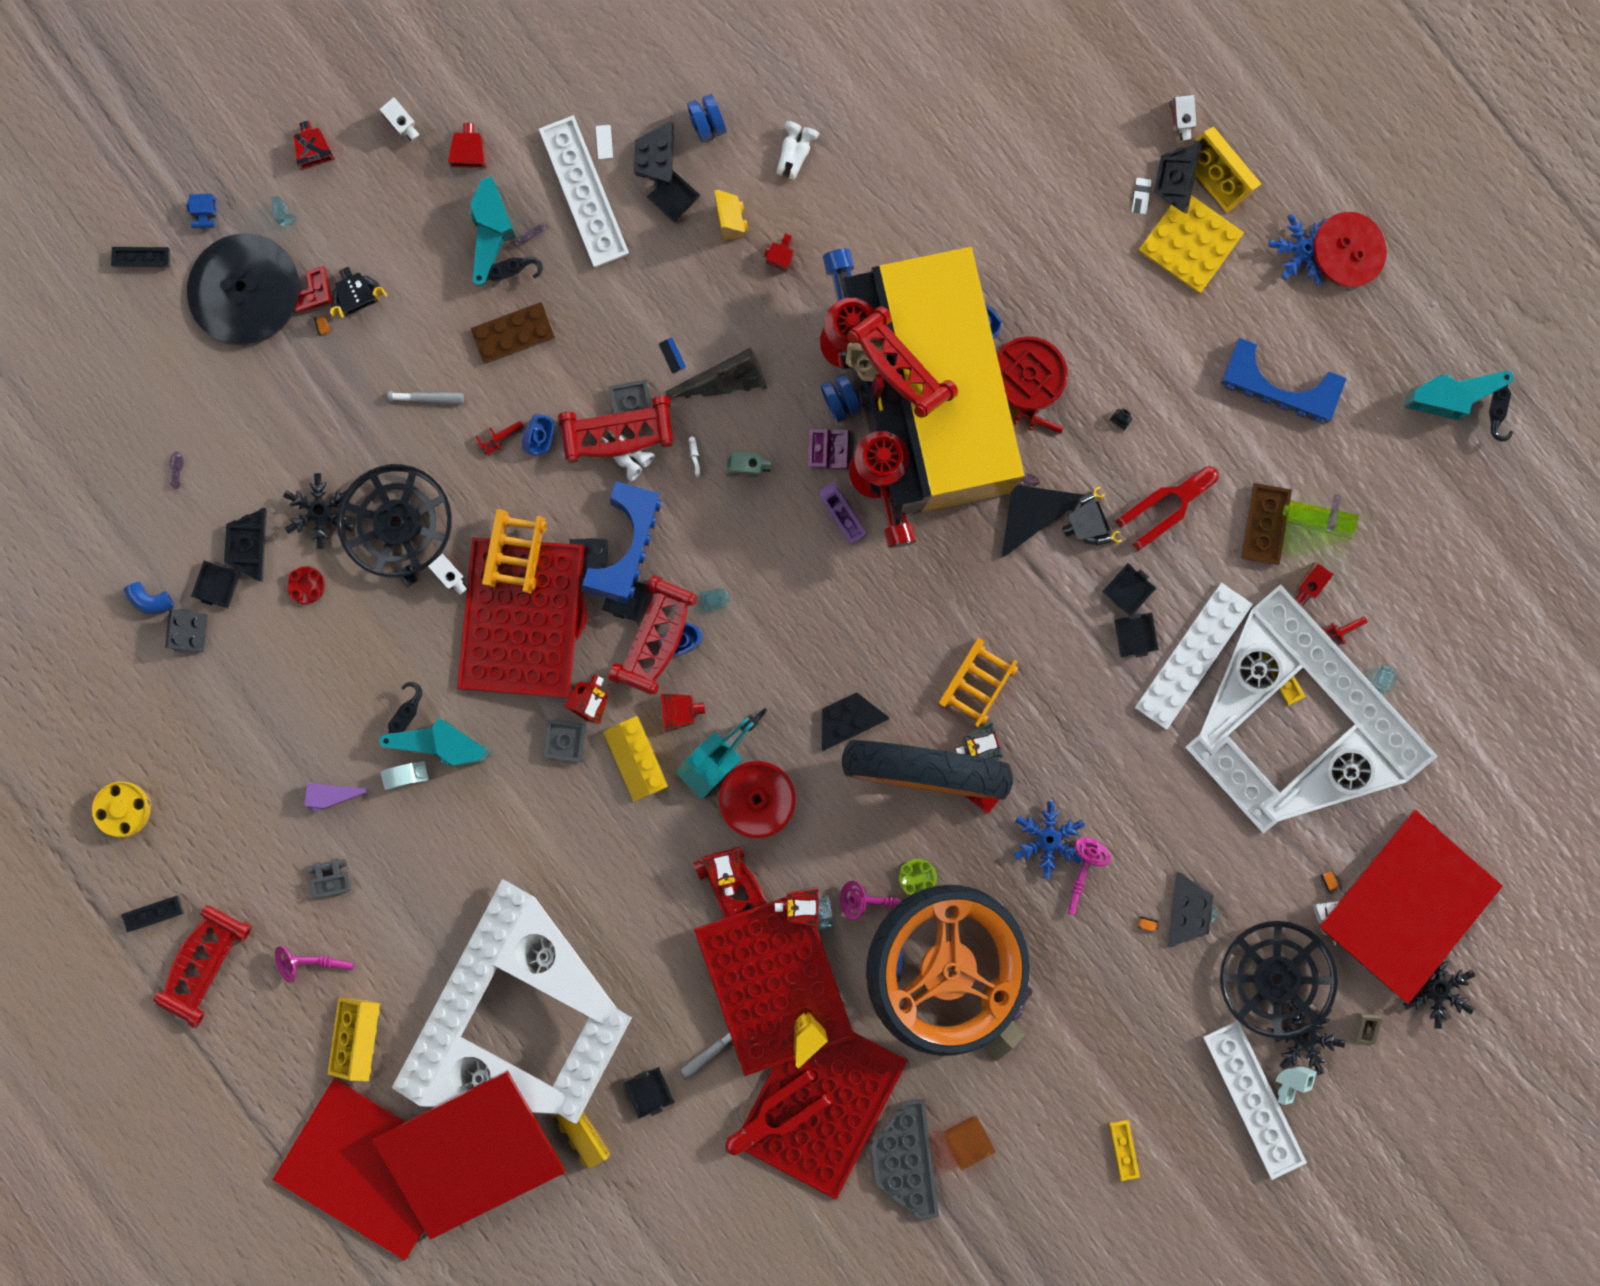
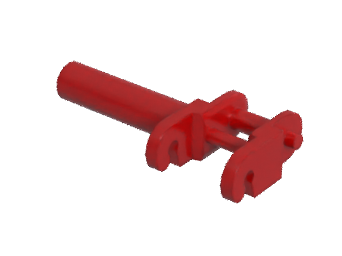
M1019 410L1014 423L1016 425L1019 417L1024 416L1032 421L1029 428L1030 431L1034 423L1060 434L1064 428L1035 416L1039 411H1030L1033 412V415L1029 416L1024 414L1023 410Z
M518 421L497 434L490 427L489 430L493 437L486 443H481L477 435L475 438L481 448L486 450L484 453L491 456L490 453L496 449L501 450V444H498L497 441L502 440L524 426L521 421ZM494 441L496 445L487 449L486 445Z
M1363 616L1340 628L1339 631L1334 623H1331V626L1326 629H1321L1325 633L1333 630L1335 634L1329 637L1338 636L1344 645L1346 641L1343 639V635L1367 624L1368 621Z

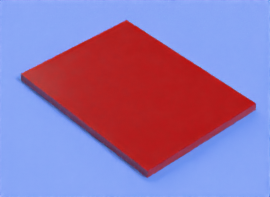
M472 537L457 689L569 698L585 546L541 542L534 577L536 579V586L532 593L529 594L523 592V586L503 582L496 583L495 588L483 585L491 538ZM505 544L502 548V553L504 556L529 560L531 548ZM506 563L499 564L498 568L499 574L525 578L527 567Z
M1413 810L1318 927L1403 1002L1409 1004L1503 885L1417 810Z
M786 897L694 928L744 1076L795 1059V1020L803 1013L806 1015L810 1012L826 1031L828 1041L819 1050L855 1038L817 926L787 922V913H775V901H787Z
M854 1031L855 1038L817 1051L799 1069L795 1064V1059L773 1066L743 1124L745 1126L759 1115L763 1101L811 1068L816 1077L765 1113L766 1123L770 1127L779 1126L797 1112L803 1111L813 1101L815 1102L823 1097L827 1092L833 1101L789 1133L769 1134L744 1152L837 1200L908 1062L907 1059Z
M508 1070L372 1139L376 1149L430 1240L564 1174L566 1171Z
M333 1078L272 1180L406 1261L424 1231L372 1142L374 1137L406 1121L340 1080Z

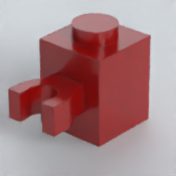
M785 233L780 245L773 242L771 247L767 246L764 253L766 264L787 272L794 256V250L788 248L792 240L791 235Z

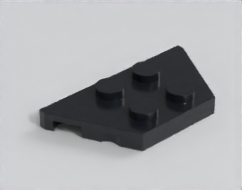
M668 122L635 140L634 173L636 176L649 178L655 182L659 180L665 182L667 186H672L674 125L672 122Z
M1197 140L1188 147L1184 148L1182 146L1172 153L1169 152L1161 156L1154 188L1156 195L1184 214H1188L1202 145Z
M261 508L259 511L241 517V519L227 523L224 562L260 582H263L266 508Z
M857 692L823 708L822 751L889 720V717Z
M1179 872L1176 875L1168 940L1169 947H1175L1183 942L1209 934L1214 895Z

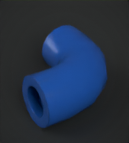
M140 581L123 588L132 606L143 613L155 615L175 608L173 600L167 591L158 595H149Z

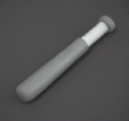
M388 391V402L404 400L423 403L463 404L464 394L454 392H412L405 394Z
M730 1033L722 1039L720 1038L680 1070L681 1075L688 1079L723 1050L732 1040Z

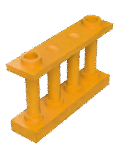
M502 509L496 510L483 585L495 588L496 583L503 582L523 586V592L532 593L536 586V579L534 577L542 536L547 529V522H545L546 519L537 515L536 522L510 518L509 512ZM511 525L534 529L533 539L531 541L507 537L505 534L506 527ZM505 544L531 548L529 560L504 556L502 548ZM506 563L527 567L525 578L499 574V564Z
M979 637L938 702V705L943 708L946 705H952L977 720L974 724L976 728L979 725L983 726L989 717L986 713L1009 675L1013 677L1018 669L1016 666L1018 661L1014 660L1010 665L985 650L986 647L983 646L985 641ZM976 655L984 657L1007 671L1002 680L999 681L976 667L973 662ZM966 672H972L995 686L996 690L993 695L989 697L966 683V680L963 679ZM956 688L959 690L963 689L986 703L987 705L982 713H978L955 699L956 696L953 693Z

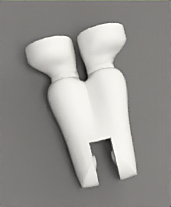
M786 121L784 127L788 132V137L783 140L776 174L782 176L786 169V164L789 162L793 164L789 179L795 180L803 161L810 151L809 143L818 138L819 132L812 128L804 127L801 140L797 143L802 127L797 123Z
M608 429L607 432H608L613 438L616 439V437H615V436L611 433V431ZM621 434L619 439L624 441L627 437ZM602 437L601 443L606 444L608 440ZM638 451L623 456H616L613 459L620 467L627 468V479L632 482L640 475L642 468L631 460V457H634L645 468L655 458L652 452Z

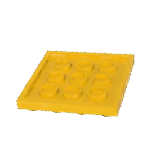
M1191 195L1188 214H1184L1171 205L1138 251L1200 295L1244 232Z

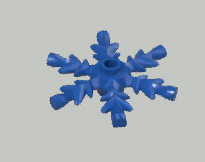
M1293 213L1287 216L1291 224L1287 228L1294 233L1291 236L1297 238V242L1292 244L1289 239L1286 242L1281 237H1278L1279 242L1269 240L1268 247L1279 248L1277 253L1286 251V254L1290 251L1295 253V258H1289L1291 262L1283 265V267L1287 268L1281 275L1283 280L1287 281L1291 273L1296 276L1297 267L1301 269L1300 262L1306 261L1307 266L1305 270L1309 269L1308 278L1310 279L1313 276L1316 286L1323 283L1319 275L1322 272L1317 267L1316 262L1313 261V244L1319 227L1327 219H1323L1319 226L1314 223L1313 232L1309 230L1310 238L1306 239L1303 237L1305 230L1301 231L1302 221L1297 223Z
M1047 801V811L1042 810V814L1046 819L1042 820L1046 824L1043 830L1039 829L1038 823L1034 825L1031 817H1028V821L1021 816H1018L1015 820L1016 823L1023 826L1020 829L1021 832H1030L1029 836L1036 835L1037 841L1035 843L1028 841L1030 845L1020 844L1019 846L1022 850L1013 853L1016 860L1026 855V860H1028L1033 852L1036 855L1037 850L1042 849L1045 854L1040 857V859L1044 860L1039 865V869L1044 868L1043 878H1051V868L1056 869L1052 861L1056 860L1052 855L1054 850H1059L1060 857L1064 855L1068 863L1070 858L1078 864L1082 861V858L1074 853L1076 851L1075 847L1068 848L1069 844L1062 845L1061 838L1066 837L1070 839L1068 835H1078L1079 833L1075 830L1085 825L1082 819L1072 824L1070 819L1065 828L1062 824L1061 829L1056 831L1053 825L1058 822L1054 820L1058 816L1059 811L1054 812V801ZM1048 836L1053 838V842L1050 844L1046 842Z

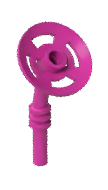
M1089 837L1079 838L1075 843V849L1083 859V863L1078 877L1074 881L1075 885L1072 886L1074 889L1071 890L1073 894L1067 914L1075 916L1080 895L1083 894L1081 890H1084V880L1090 864L1104 867L1111 861L1108 849L1099 841ZM1086 844L1092 845L1094 847H1086Z
M857 881L845 883L840 894L841 909L844 915L851 920L859 919L863 915L866 904L885 905V908L888 906L889 908H894L902 901L898 900L897 897L893 899V897L889 898V896H886V898L866 896L864 888ZM848 891L851 893L849 896V903H847Z
M278 946L275 949V960L278 970L283 979L288 983L295 981L296 966L298 964L319 965V967L323 965L324 968L328 966V968L335 967L352 971L354 969V963L335 960L332 957L328 958V956L324 958V955H321V957L291 956L284 946Z

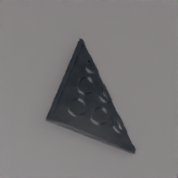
M1017 485L1010 494L1001 557L1007 556L1064 514L1084 495Z

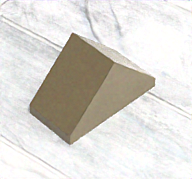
M1356 1013L1355 1042L1358 1044H1375L1382 1016L1378 1014Z
M1012 1021L998 1037L984 1047L998 1061L1018 1044L1025 1033Z

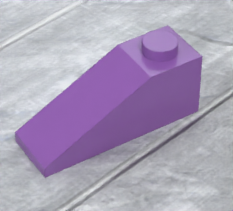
M835 481L819 491L821 500L850 544L867 534Z
M307 783L304 806H309L310 811L321 812L322 808H329L367 794L368 789Z

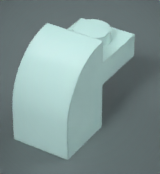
M425 761L409 763L380 772L384 790L429 780Z
M1302 1066L1282 1071L1276 1078V1082L1282 1084L1278 1090V1103L1283 1105L1293 1103L1296 1090L1303 1093L1312 1090L1316 1071Z

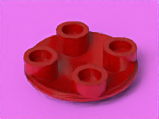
M299 567L291 571L287 582L288 593L291 599L300 604L314 603L320 599L324 592V578L313 567Z

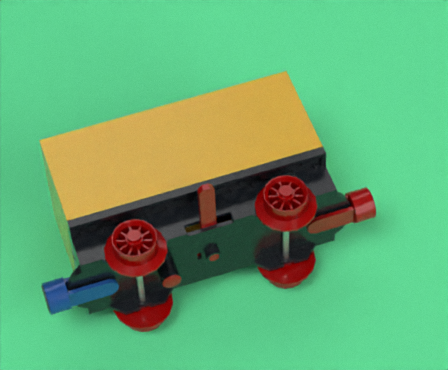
M971 246L875 266L871 268L870 272L853 276L851 271L855 267L850 249H836L825 253L822 256L826 274L832 275L837 302L828 309L824 319V328L820 336V349L824 358L831 365L841 369H850L846 363L847 347L851 343L847 339L849 330L868 318L874 309L883 306L891 314V322L887 325L888 328L939 384L944 380H951L958 388V395L954 399L944 402L926 417L919 418L914 412L916 406L898 393L880 374H876L873 381H863L856 371L861 392L859 393L861 406H864L870 434L866 435L858 443L849 465V479L853 487L861 495L869 498H882L888 528L884 529L888 548L911 545L916 542L913 523H907V513L913 512V514L1010 494L1025 476L973 249ZM887 354L886 360L889 361L890 365L895 366L897 356ZM896 369L897 373L902 375L905 381H908L909 369ZM910 384V387L915 390L916 394L922 396L923 385Z

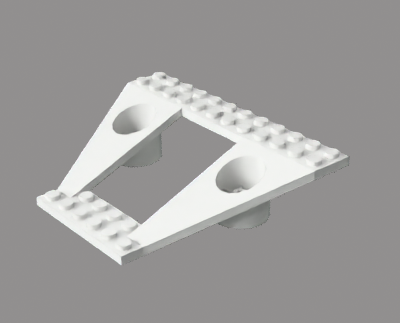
M1281 584L1251 609L1202 731L1185 747L1263 834L1278 821L1408 782L1437 758L1434 751ZM1260 651L1259 659L1254 660L1249 655L1252 652ZM1262 651L1269 653L1272 657L1267 661L1262 659ZM1246 656L1251 660V666H1242L1243 659ZM1275 658L1278 668H1270L1269 662ZM1257 666H1262L1264 668L1263 671L1257 670ZM1304 668L1354 722V725L1279 793L1228 735L1300 669ZM1242 669H1250L1251 675L1246 678ZM1269 671H1279L1274 680L1269 677ZM1252 677L1257 678L1258 684L1252 683L1249 679ZM1263 677H1266L1270 681L1267 684L1260 685L1261 679ZM1352 753V758L1346 761L1341 755ZM1354 753L1360 754L1364 758L1358 762L1354 760ZM1338 757L1344 763L1343 767L1333 766ZM1367 759L1371 769H1362L1361 763ZM1348 768H1355V771L1351 772ZM1334 770H1340L1344 775L1337 779ZM1361 772L1370 773L1366 780L1359 776ZM1344 778L1350 780V785L1341 782V780ZM1357 778L1361 782L1359 784L1352 785V780H1355Z
M502 879L392 1088L419 1106L435 1107L471 1089L472 1086L475 1087L508 1070L532 1113L560 1114L572 1123L577 1124L632 1017L617 1009L537 899ZM548 942H551L552 944H551L550 947L548 948L547 943H548ZM497 967L589 1016L553 1087L461 1037ZM484 1063L487 1065V1067H486L485 1070H484V1067H483V1064H484Z

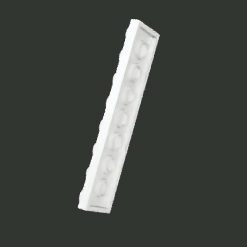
M574 115L539 128L594 269L630 255Z
M1221 582L1141 697L1135 709L1167 730L1253 604Z
M1236 1020L1203 1036L1270 1179L1273 1180L1306 1164L1307 1162L1240 1023Z

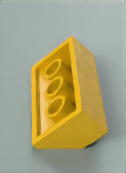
M1214 127L1204 131L1196 139L1202 143L1196 177L1225 212L1228 213L1262 184Z
M638 716L621 722L603 732L633 802L669 787Z
M338 997L328 1075L349 1081H369L380 1003Z
M810 1012L806 1015L804 1013L795 1020L794 1058L798 1069L828 1041L824 1027Z
M582 1112L577 1124L572 1123L560 1114H550L559 1121L557 1125L563 1134L566 1133L570 1138L568 1143L573 1150L577 1149L580 1156L578 1158L584 1167L588 1166L591 1169L608 1159L610 1152L584 1112Z

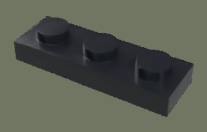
M112 247L111 266L170 268V248Z
M177 895L123 913L121 916L128 933L182 915L184 911Z

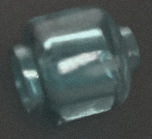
M1382 664L1374 669L1370 682L1381 694H1384L1385 691L1391 692L1394 689L1398 674L1393 667Z

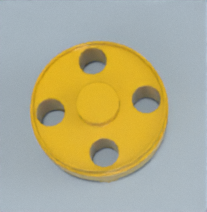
M120 781L106 785L97 793L92 804V816L98 828L105 834L118 838L131 837L140 832L147 824L151 812V801L146 793L139 786L130 782ZM116 786L120 788L118 796H115L113 793V789ZM142 799L144 806L139 810L137 808V801ZM101 810L106 811V818L104 820L99 817ZM125 823H128L130 826V831L128 833H125L123 831V825Z

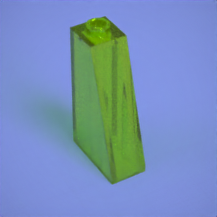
M1290 500L1288 505H1284L1282 516H1286L1284 522L1351 539L1354 536L1359 518L1357 514Z

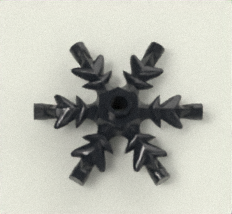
M314 473V484L309 483L314 491L310 492L315 497L313 502H308L306 495L303 499L299 491H296V495L286 490L283 495L284 498L292 501L289 504L290 506H299L298 509L305 507L307 510L305 516L298 514L300 518H291L290 521L293 523L284 529L288 534L295 529L300 533L304 525L308 527V522L314 521L316 526L312 530L316 531L311 539H317L316 549H324V539H329L328 535L324 532V530H328L323 526L324 521L329 520L332 527L334 523L337 527V514L333 515L331 508H339L338 504H340L346 492L341 493L340 489H338L334 498L330 495V500L324 501L322 496L326 492L322 491L327 483L321 484V473ZM322 509L323 513L321 515H317L316 510ZM345 516L344 527L352 532L355 525L346 522L349 517Z
M1448 961L1442 962L1434 972L1435 978L1432 980L1428 979L1424 984L1427 987V991L1425 993L1419 991V995H1415L1409 1004L1403 1003L1405 1010L1415 1005L1416 1010H1419L1423 1002L1426 1006L1428 999L1434 1000L1435 1005L1430 1008L1434 1009L1429 1017L1430 1019L1435 1018L1434 1029H1442V1019L1447 1020V1016L1443 1012V1010L1447 1009L1442 1005L1445 1000L1450 1001L1451 1008L1455 1005L1458 1013H1461V1009L1471 1015L1475 1008L1466 1004L1469 999L1458 998L1460 994L1453 995L1451 989L1453 987L1460 989L1459 985L1468 986L1469 983L1466 980L1475 977L1472 969L1462 974V970H1459L1455 978L1452 974L1450 981H1446L1443 975L1448 971L1443 970L1448 965ZM1436 987L1441 988V994L1435 992Z
M1293 1001L1287 1003L1291 1012L1297 1009ZM1302 1013L1291 1018L1294 1021L1290 1023L1297 1025V1029L1305 1026L1303 1022L1306 1017L1301 1018ZM1325 1017L1312 1030L1304 1033L1310 1036L1308 1041L1303 1040V1034L1291 1038L1275 1039V1042L1285 1039V1043L1290 1039L1295 1042L1294 1047H1288L1290 1051L1281 1054L1285 1059L1280 1063L1279 1067L1286 1070L1291 1062L1295 1066L1297 1056L1301 1058L1300 1051L1306 1050L1308 1052L1306 1059L1310 1058L1309 1068L1314 1066L1317 1076L1324 1074L1325 1072L1320 1063H1325V1061L1318 1056L1321 1053L1315 1051V1045L1320 1044L1323 1049L1326 1045L1330 1050L1334 1051V1046L1344 1048L1345 1040L1335 1039L1336 1034L1329 1035L1328 1037H1326V1033L1321 1037L1317 1035V1029H1323L1324 1027L1321 1025L1330 1022V1019ZM1282 1027V1032H1289V1031H1290V1029H1289L1288 1027H1287V1030H1285V1029ZM1267 1028V1031L1274 1032V1029Z

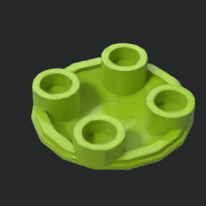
M913 859L902 866L899 872V882L901 888L907 894L912 895L920 890L935 886L937 883V873L930 862L924 859Z

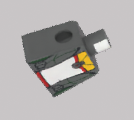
M989 723L963 737L965 744L955 747L956 753L992 760L1003 758L993 723Z

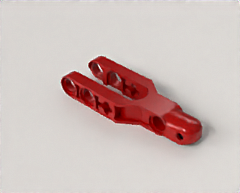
M1207 466L1178 487H1160L1115 520V523L1121 529L1166 495L1175 494L1180 498L1181 505L1178 511L1132 544L1137 552L1184 518L1188 503L1218 481V470L1215 467Z
M809 1068L763 1101L759 1115L726 1139L725 1149L730 1155H739L769 1134H787L830 1104L833 1099L830 1098L827 1092L823 1097L815 1102L813 1101L803 1111L797 1112L779 1126L770 1127L766 1123L765 1113L816 1077L812 1069Z

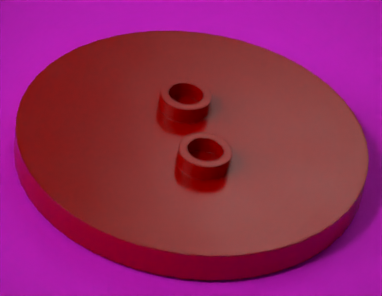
M1357 212L1335 214L1319 227L1314 238L1313 252L1318 268L1327 279L1339 286L1348 288L1363 286L1374 280L1384 267L1387 256L1385 238L1376 223L1363 214Z
M1020 337L1005 344L997 353L1008 405L1023 411H1038L1051 406L1059 399L1066 387L1068 370L1064 357L1050 342L1038 337Z

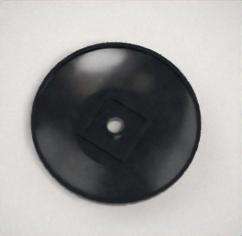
M250 233L229 235L207 247L195 261L187 282L188 305L198 325L213 338L232 345L256 344L277 334L292 317L300 292L299 275L288 253L273 240ZM244 282V290L237 291V284Z

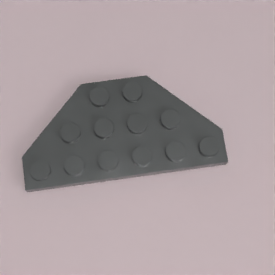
M924 1099L904 1101L871 1144L876 1185L912 1212L917 1218L939 1217Z

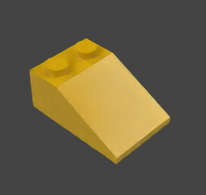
M714 190L723 241L744 238L745 231H748L747 221L742 220L741 213L745 212L743 201L739 202L736 195L721 190Z

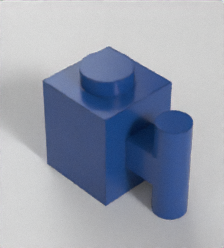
M189 194V200L186 202L187 211L199 220L191 221L192 229L215 228V220H208V217H217L215 196L213 194Z

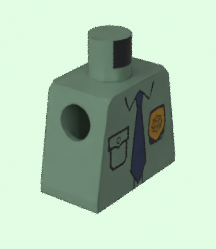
M732 451L727 456L726 475L757 477L760 472L771 471V461L761 460V454ZM748 462L752 463L753 468L749 466Z

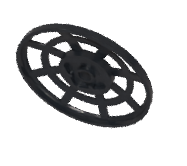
M403 464L379 466L358 477L345 492L337 513L338 536L347 555L365 571L386 578L410 576L427 568L444 550L452 529L451 506L442 487L424 471ZM393 471L409 473L406 484L391 483L382 485L377 475ZM416 475L429 482L437 490L439 496L430 501L422 491L413 487ZM371 479L375 490L364 499L361 506L349 503L356 490ZM394 489L404 490L401 500H390L386 491ZM411 492L420 497L425 504L417 509L409 504ZM379 495L383 504L378 507L376 512L366 509L369 503ZM441 503H444L447 515L445 534L435 531L436 515L434 508ZM346 510L357 514L356 528L358 537L347 541L344 527ZM428 511L430 514V529L419 526V516ZM363 516L373 519L374 530L366 534L363 532ZM394 518L401 519L399 527H392L391 522ZM416 534L426 536L422 545L414 550L410 541ZM379 537L385 542L382 552L376 551L368 541ZM432 538L442 541L436 553L421 565L417 555L426 549ZM362 544L369 553L379 558L375 568L362 562L351 548ZM403 545L407 552L406 555L389 556L393 546ZM410 559L414 568L399 573L382 571L386 561L401 562Z
M1267 921L1246 929L1229 945L1220 968V989L1229 1011L1245 1028L1265 1037L1291 1038L1312 1030L1329 1013L1337 994V968L1328 947L1312 931L1292 922ZM1274 927V939L1261 941L1252 947L1244 939L1257 930ZM1282 927L1299 931L1312 941L1303 949L1292 941L1282 939ZM1239 944L1246 953L1239 963L1237 974H1226L1229 957L1234 948ZM1273 945L1272 957L1263 960L1256 952L1264 946ZM1281 945L1291 947L1299 953L1292 960L1282 957ZM1317 947L1320 948L1327 960L1330 977H1318L1316 965L1309 955ZM1251 958L1258 965L1254 975H1243L1245 964ZM1304 959L1310 967L1312 977L1301 976L1297 965ZM1280 974L1283 981L1280 985H1275L1272 982L1273 975ZM1225 982H1237L1239 994L1246 1004L1239 1012L1235 1010L1228 997ZM1243 982L1254 983L1258 993L1251 1000L1248 999L1244 991ZM1301 984H1312L1310 994L1304 1002L1297 995ZM1318 985H1330L1327 1002L1321 1012L1316 1014L1309 1006L1316 996ZM1263 998L1273 1002V1014L1258 1009L1256 1005ZM1292 1000L1299 1007L1290 1013L1281 1014V1003ZM1252 1010L1263 1018L1273 1020L1274 1032L1257 1028L1248 1023L1244 1017ZM1303 1012L1312 1020L1299 1029L1282 1032L1281 1020L1294 1018Z

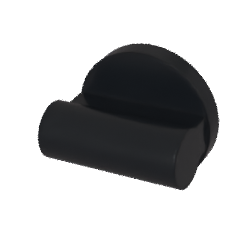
M1122 408L1116 409L1109 420L1125 431L1132 421V417L1128 410Z
M407 565L398 569L396 573L409 571L414 568ZM419 574L400 577V579L408 588L418 581Z

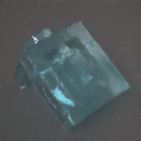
M280 196L272 197L275 221L282 226H288L292 222H297L293 213L285 214L287 213L286 202H283Z
M724 587L701 592L704 611L726 608L727 602H730L729 593L724 591Z
M830 896L818 898L819 926L817 927L820 929L833 925Z

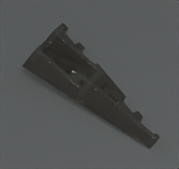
M749 348L667 390L666 396L672 400L674 397L684 396L685 398H690L691 395L699 394L710 396L732 393L733 390L741 389L750 391V388L757 387L766 389L767 383L759 361L753 350Z

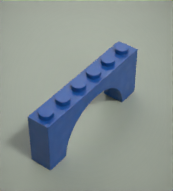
M1242 338L1236 341L1221 380V384L1225 385L1226 389L1232 391L1237 389L1242 391V394L1247 397H1258L1263 403H1274L1278 405L1279 409L1285 411L1290 409L1295 411L1296 415L1304 418L1307 416L1314 419V422L1319 424L1329 423L1332 420L1347 378L1328 372L1321 383L1311 390L1304 392L1284 391L1270 384L1260 373L1255 358L1257 344Z
M615 481L610 497V505L623 511L629 518L634 530L633 542L627 554L616 564L602 569L588 568L582 588L583 592L627 604L629 598H633L635 592L633 584L634 581L639 579L641 570L638 568L640 563H644L646 557L644 548L650 544L652 535H649L651 528H655L657 518L654 516L656 511H660L662 501L660 500V493Z

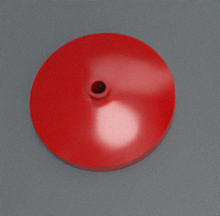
M751 761L737 766L726 776L719 791V808L723 819L731 829L745 837L765 838L778 833L788 824L795 810L796 794L790 778L782 769L768 762ZM756 796L761 798V802L758 804L754 802Z

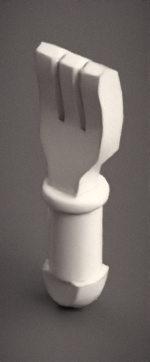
M690 437V457H692L694 462L695 475L698 478L700 476V466L697 460L699 453L695 437Z

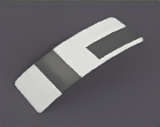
M1136 179L1132 206L1133 213H1147L1151 188L1150 179Z

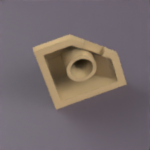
M870 339V343L875 345L878 351H882L883 341ZM849 343L846 363L850 368L853 367L858 372V376L863 381H873L874 376L879 374L872 365L859 343Z

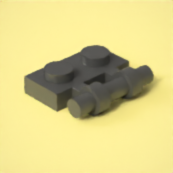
M332 859L331 862L322 864L318 862L314 863L313 866L307 867L308 874L316 873V879L309 880L312 899L352 891L349 873L340 872L341 867L347 866L346 859ZM333 869L334 875L323 876V871Z

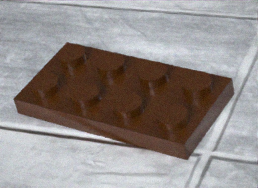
M542 302L470 328L484 365L555 339Z
M1258 483L1253 484L1241 559L1280 565L1292 489Z

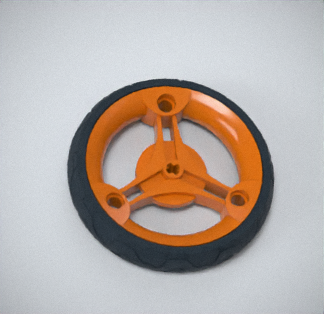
M850 740L844 748L842 755V768L845 776L889 785L999 800L1006 799L1013 785V773L1010 764L966 754L893 743Z
M933 886L913 893L902 900L886 915L879 925L868 952L866 963L867 989L878 1018L900 1042L914 1050L931 1055L954 1056L965 1054L992 1042L1015 1018L1028 987L1029 954L1024 935L1018 923L1004 906H1001L996 899L968 886ZM949 907V914L945 916V911ZM964 917H969L980 923L988 931L996 945L999 956V977L990 982L977 973L974 955L965 945L960 943L958 921ZM930 918L937 919L936 941L922 958L919 976L904 989H898L896 977L897 962L905 941L923 922ZM946 923H949V940H946ZM975 980L986 985L983 993L971 988ZM921 986L925 987V989L921 991L919 994H917L913 998L911 997V993L916 991ZM997 992V997L994 1000V994ZM966 993H972L981 997L982 1010L970 1020L955 1026H935L916 1017V1005L931 996L943 1000H953ZM903 999L904 1004L899 1008V1003Z

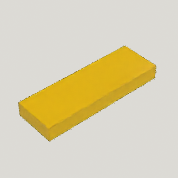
M1269 653L1262 654V659L1266 661L1272 657ZM1275 658L1269 662L1270 668H1278ZM1269 671L1274 680L1279 671ZM1294 676L1279 689L1288 706L1305 698Z
M1129 1120L1110 1122L1109 1126L1120 1181L1140 1178Z

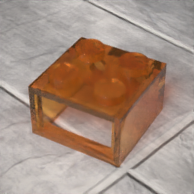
M977 1115L942 1132L961 1170L996 1152Z

